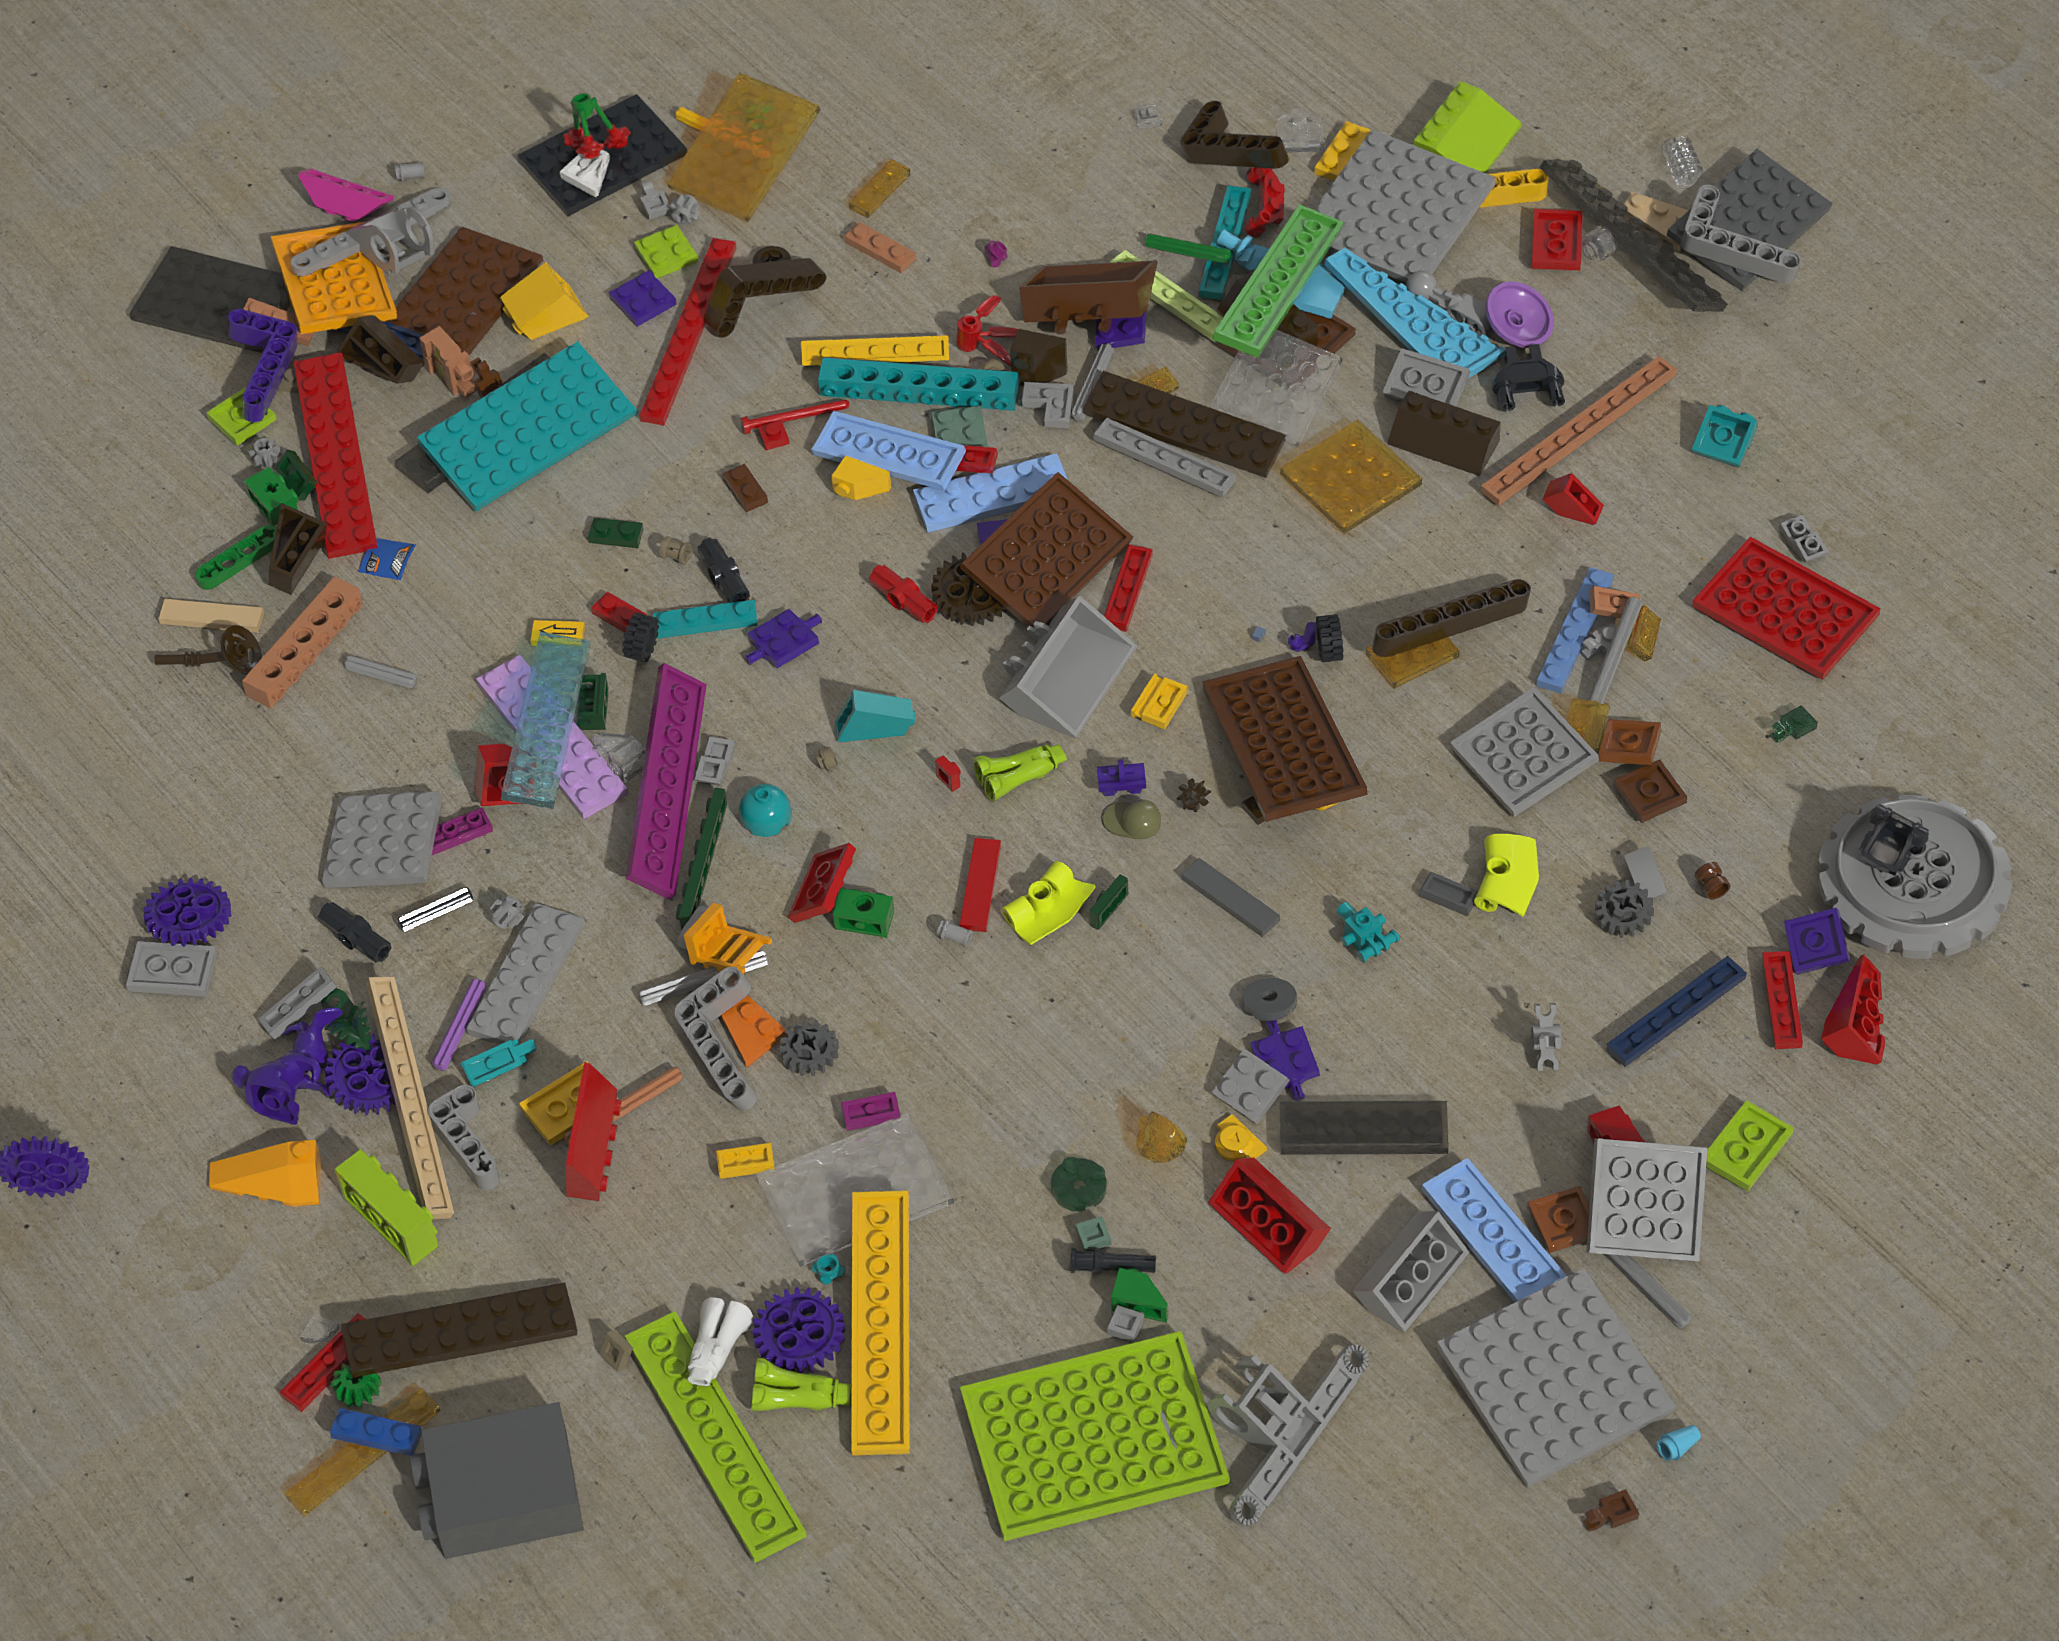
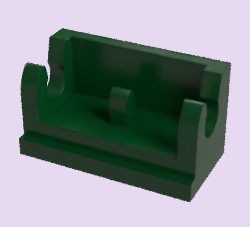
M601 673V675H584L581 677V682H591L593 684L580 685L577 726L580 730H606L609 693L606 673Z

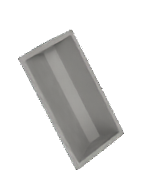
M1080 595L1062 606L1049 626L1035 621L1034 627L1028 626L1027 632L1031 639L1036 642V645L1033 646L1027 641L1023 643L1021 648L1029 654L1025 661L1013 655L1010 658L1011 662L1004 661L1005 670L1013 678L999 697L1018 715L1075 739L1137 649V645Z

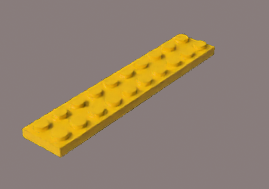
M909 1191L852 1192V1455L910 1454Z

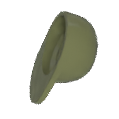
M1140 799L1133 803L1118 802L1105 810L1103 824L1114 835L1133 839H1147L1159 831L1161 827V814L1158 807L1149 800Z

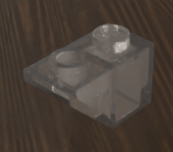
M595 733L592 735L594 745L592 751H597L600 759L604 758L607 762V767L616 776L618 775L624 783L642 772L645 748L633 735Z

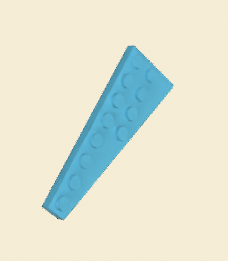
M1343 248L1326 258L1325 266L1410 351L1469 368L1471 372L1469 378L1505 357L1506 353L1503 346L1499 348L1488 341L1489 338L1483 334L1481 336L1470 330L1469 325L1466 323H1460L1451 318L1444 309L1421 295L1417 297L1409 292L1404 284L1398 285L1390 280L1388 274L1369 267L1367 261L1348 249Z

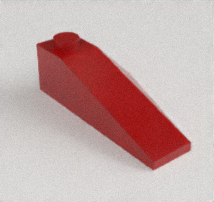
M1864 954L1859 956L1825 1020L1821 1039L1838 1057L1877 1065L1882 1062L1885 1048V1036L1880 1035L1879 1027L1880 1024L1884 1023V1018L1878 1009V1001L1882 1000L1881 974Z

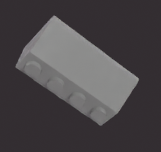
M1438 1211L1417 1212L1352 1291L1370 1313L1399 1331L1406 1332L1470 1252Z

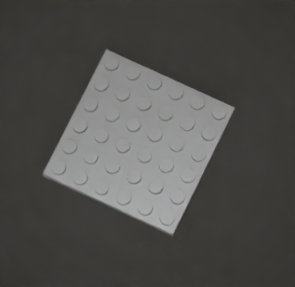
M1372 129L1314 210L1344 222L1342 230L1329 248V252L1335 254L1341 249L1346 248L1367 261L1369 267L1374 270L1383 271L1388 276L1407 282L1409 276L1416 271H1427L1433 274L1495 186L1496 178Z
M1585 1268L1438 1341L1436 1345L1526 1488L1676 1410V1405Z

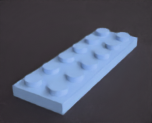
M836 411L832 412L812 448L815 456L841 462L847 455L890 471V476L944 491L966 453L964 445Z
M1056 453L993 470V474L977 473L950 480L945 491L929 486L914 489L913 495L926 531L929 533L1018 510L1057 472L1066 479L1067 477Z
M1468 1158L1422 1184V1192L1514 1303L1567 1276Z

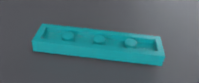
M755 600L653 613L654 617L658 620L657 625H659L657 639L758 626Z

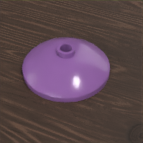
M1510 281L1497 285L1489 293L1485 304L1486 315L1490 325L1502 339L1512 345L1529 348V345L1543 344L1550 337L1554 327L1553 313L1547 301L1535 289L1520 282Z

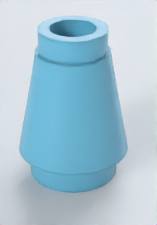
M1694 1425L1663 1434L1660 1440L1657 1441V1450L1666 1461H1677L1701 1439V1434Z

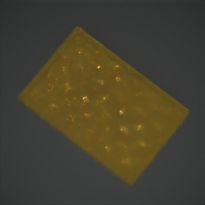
M739 72L667 182L668 188L683 195H691L699 202L749 222L820 112L819 105Z

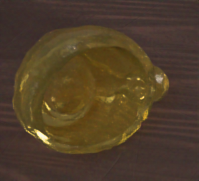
M1153 1111L1148 1116H1141L1139 1118L1138 1126L1140 1131L1136 1138V1148L1144 1159L1153 1163H1166L1182 1155L1186 1148L1187 1138L1176 1124Z

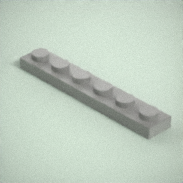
M1106 418L1094 433V441L1222 498L1236 482L1235 474L1109 418Z

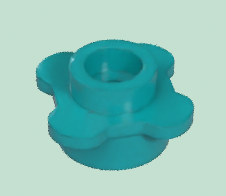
M827 1254L821 1256L817 1262L813 1263L812 1271L820 1276L822 1284L827 1285L837 1276H843L845 1274V1267L839 1265V1261L834 1254Z

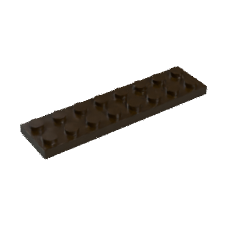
M1104 370L1083 407V414L1103 421L1109 418L1154 439L1267 478L1286 441V434Z
M564 1282L341 1324V1332L351 1376L355 1378L577 1336V1326L566 1283Z

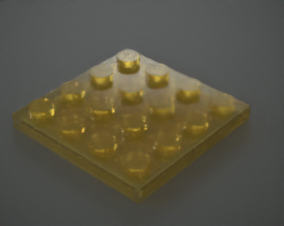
M1358 419L1280 467V475L1344 534L1422 485V478Z

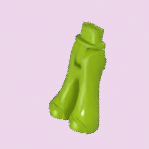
M1046 744L1043 745V748L1042 746L1034 747L1005 757L989 758L978 756L973 759V770L980 787H984L987 798L994 802L1030 780L1045 777L1050 771L1057 769L1059 763L1067 761V757L1059 744L1051 747Z
M757 1358L752 1412L782 1408L821 1410L831 1407L836 1408L837 1404H850L851 1384L839 1383V1379L834 1380L827 1376L785 1370L766 1359Z

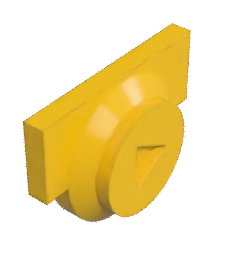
M1233 1114L1217 1125L1220 1131L1215 1138V1148L1222 1158L1229 1161L1247 1157L1256 1159L1267 1151V1147Z

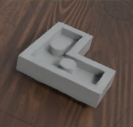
M1024 382L1022 407L1046 408L1045 427L1069 428L1074 384Z

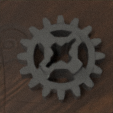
M1617 880L1615 881L1614 888L1606 885L1605 893L1599 892V901L1595 902V910H1597L1596 920H1601V928L1609 926L1610 935L1615 931H1619L1620 938H1623L1625 932H1629V935L1634 937V930L1636 929L1641 933L1644 932V924L1650 925V916H1654V907H1651L1653 906V897H1648V889L1640 891V883L1638 882L1634 886H1630L1629 880H1626L1624 885H1620ZM1637 900L1641 903L1643 910L1640 909V905L1636 904ZM1606 907L1609 908V912L1613 914L1612 917L1608 914Z
M804 1020L803 1026L800 1027L794 1023L793 1031L785 1030L786 1038H780L781 1047H779L784 1066L789 1065L792 1073L799 1069L800 1076H803L806 1071H810L811 1076H815V1070L819 1069L824 1073L825 1065L831 1067L834 1065L833 1058H838L839 1043L838 1039H836L835 1031H829L828 1024L819 1027L818 1020H815L813 1025H809L808 1021Z

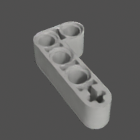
M460 1085L434 1100L428 1107V1113L433 1130L474 1184L481 1190L489 1191L498 1186L500 1182L497 1164L467 1124L480 1111L476 1091L472 1086Z

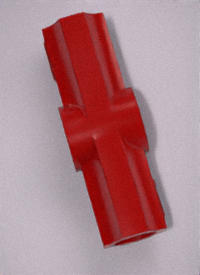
M879 564L873 569L869 576V583L884 593L895 609H905L922 623L926 622L928 624L934 619L938 611L937 604L923 595L912 579L909 577L902 579L885 565L881 566Z

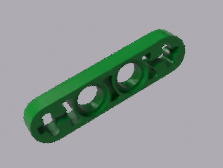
M274 525L262 526L201 565L195 572L198 586L205 590L213 589L271 552L277 527ZM247 547L255 548L250 554L242 553ZM225 561H234V564L230 567L221 566Z

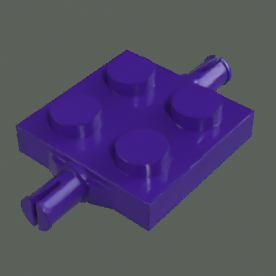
M787 609L753 629L747 635L749 641L756 647V650L744 656L746 662L752 665L763 658L770 661L776 668H779L819 644L818 636L811 628L822 623L821 617L816 613L807 620H803L790 609Z
M1273 1020L1272 1024L1271 1021H1267L1266 1026L1270 1035L1266 1038L1250 1042L1253 1054L1286 1076L1290 1081L1285 1088H1290L1295 1101H1299L1298 1094L1300 1100H1302L1305 1094L1300 1084L1308 1079L1320 1076L1319 1068L1304 1028L1301 1026L1281 1032L1277 1020Z

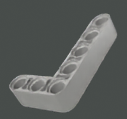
M1713 185L1701 186L1696 195L1681 239L1682 248L1689 253L1781 283L1793 282L1801 264L1800 256L1793 251L1710 225L1720 193Z
M727 967L682 999L676 1005L674 1014L725 1097L739 1110L745 1111L755 1105L757 1101L756 1091L712 1023L713 1020L745 998L751 990L750 981L737 968Z

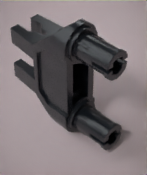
M1539 344L1529 345L1530 354H1528V359L1518 360L1515 346L1505 347V365L1498 372L1492 383V390L1498 395L1501 411H1506L1505 404L1508 406V411L1515 408L1513 393L1547 390L1551 406L1556 407V399L1558 406L1565 403L1562 391L1565 382L1564 376L1556 366L1542 358Z

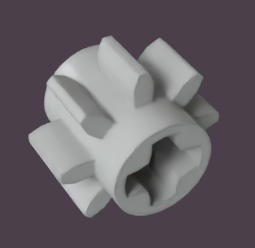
M680 195L678 199L674 198L670 205V208L673 209L671 215L680 224H691L692 220L696 221L701 213L697 210L700 205L693 196Z
M261 438L252 443L253 450L249 451L251 460L255 462L256 467L271 468L278 464L277 456L282 454L280 446H276L274 439Z
M501 896L490 907L494 911L491 916L492 921L503 929H507L508 926L513 929L524 918V915L520 913L523 909L522 904L512 896H507L506 898Z

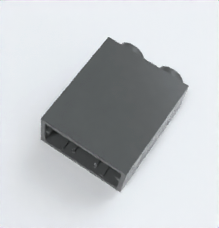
M560 1402L421 1430L425 1452L410 1455L411 1467L416 1489L430 1487L433 1503L418 1506L420 1525L424 1541L439 1538L445 1559L584 1530L567 1431Z

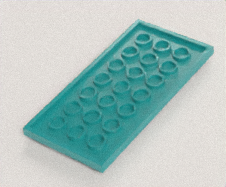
M577 341L419 435L417 443L473 510L477 512L637 415V409Z

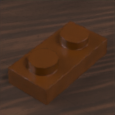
M745 463L722 473L723 480L745 512L768 503L766 493Z

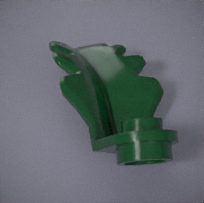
M335 988L321 1000V1005L323 1009L339 1008L343 1014L329 1023L325 1030L332 1029L331 1035L341 1032L338 1035V1039L342 1040L347 1037L346 1044L350 1045L355 1042L354 1047L356 1049H370L369 1041L371 1040V1035L366 1034L371 1028L369 1025L364 1026L369 1018L367 1016L361 1018L367 1009H360L365 1002L362 1001L354 1006L344 991ZM338 997L340 1000L339 1004L331 1006V998Z

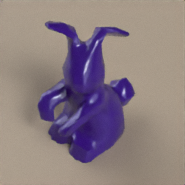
M332 1007L318 1011L314 1014L312 1023L309 1026L306 1022L289 1026L283 1034L290 1035L297 1032L298 1035L293 1043V1050L279 1059L262 1064L251 1071L242 1065L234 1068L231 1073L232 1081L235 1086L245 1090L247 1103L255 1112L270 1119L296 1125L299 1120L300 1106L295 1102L297 1089L320 1091L326 1097H331L329 1095V1087L318 1081L321 1068L326 1065L329 1058L321 1031L325 1025L343 1014L341 1009ZM309 1071L312 1072V1077L308 1075Z

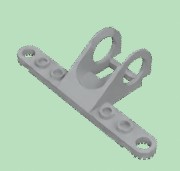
M444 188L431 189L294 256L291 259V271L294 275H301V277L306 275L307 277L308 274L312 275V272L314 273L320 268L324 269L360 251L388 275L396 274L400 269L427 257V254L429 256L434 255L433 234L426 218L434 215L435 212L441 209H447L451 204V194ZM419 223L425 237L424 244L418 241L410 226ZM402 240L416 252L399 260V257L404 255L405 251H402L395 242ZM384 249L390 256L389 261L384 259L378 250Z
M1361 1345L1344 1347L1307 1399L1270 1363L1263 1364L1255 1355L1242 1357L1236 1364V1369L1239 1370L1243 1378L1249 1383V1386L1236 1403L1226 1393L1213 1396L1210 1399L1208 1410L1223 1428L1267 1453L1230 1506L1231 1518L1237 1525L1250 1526L1258 1521L1266 1507L1271 1504L1358 1382V1378L1369 1365L1368 1353L1365 1352V1348L1363 1349ZM1352 1352L1358 1357V1365L1356 1367L1349 1364L1351 1362L1348 1361L1350 1359L1348 1356ZM1248 1368L1259 1371L1255 1378L1250 1375ZM1266 1377H1269L1276 1389H1270L1261 1384ZM1257 1390L1259 1392L1255 1396V1400L1259 1401L1271 1415L1265 1425L1246 1407ZM1220 1407H1226L1236 1412L1243 1418L1248 1428L1232 1423L1223 1415ZM1244 1503L1250 1508L1248 1519L1241 1516L1242 1513H1240L1241 1505Z

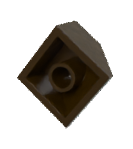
M1018 329L1010 349L1011 372H1018L1019 385L1024 386V382L1048 383L1065 376L1068 372L1066 338Z

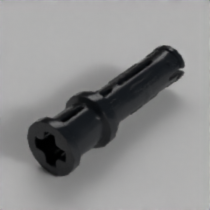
M1071 1248L1070 1273H1075V1271H1093L1094 1274H1099L1101 1271H1119V1268L1127 1270L1137 1269L1148 1273H1155L1156 1255L1102 1253L1100 1249H1095L1094 1252L1077 1251L1076 1248Z

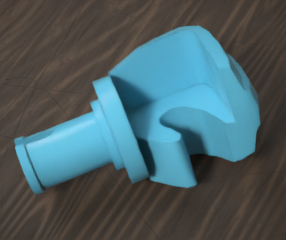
M1225 229L1217 240L1218 244L1235 252L1234 261L1238 262L1248 272L1258 267L1269 250L1263 246L1252 244L1253 237L1249 235L1241 240Z

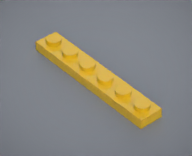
M949 335L801 341L802 366L821 365L823 358L876 362L950 360Z

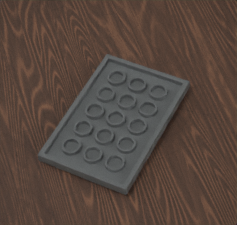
M1756 148L1715 186L1719 190L1720 196L1710 225L1788 249L1831 209L1832 202ZM1692 208L1676 221L1666 234L1680 246ZM1692 254L1741 291L1759 276Z

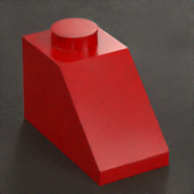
M1573 473L1551 480L1542 498L1558 516L1591 525L1597 523L1604 507Z

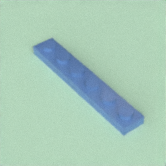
M1592 567L1589 568L1537 679L1538 687L1562 693L1583 648L1582 642L1587 639L1598 614L1590 612L1589 590L1593 586L1610 589L1614 581V574Z

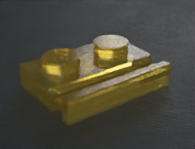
M1571 699L1567 722L1596 753H1599L1610 711L1609 703L1599 704L1597 701Z

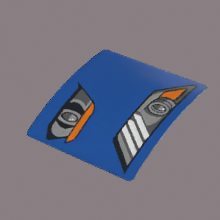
M376 538L378 548L366 551L358 572L401 580L416 544Z

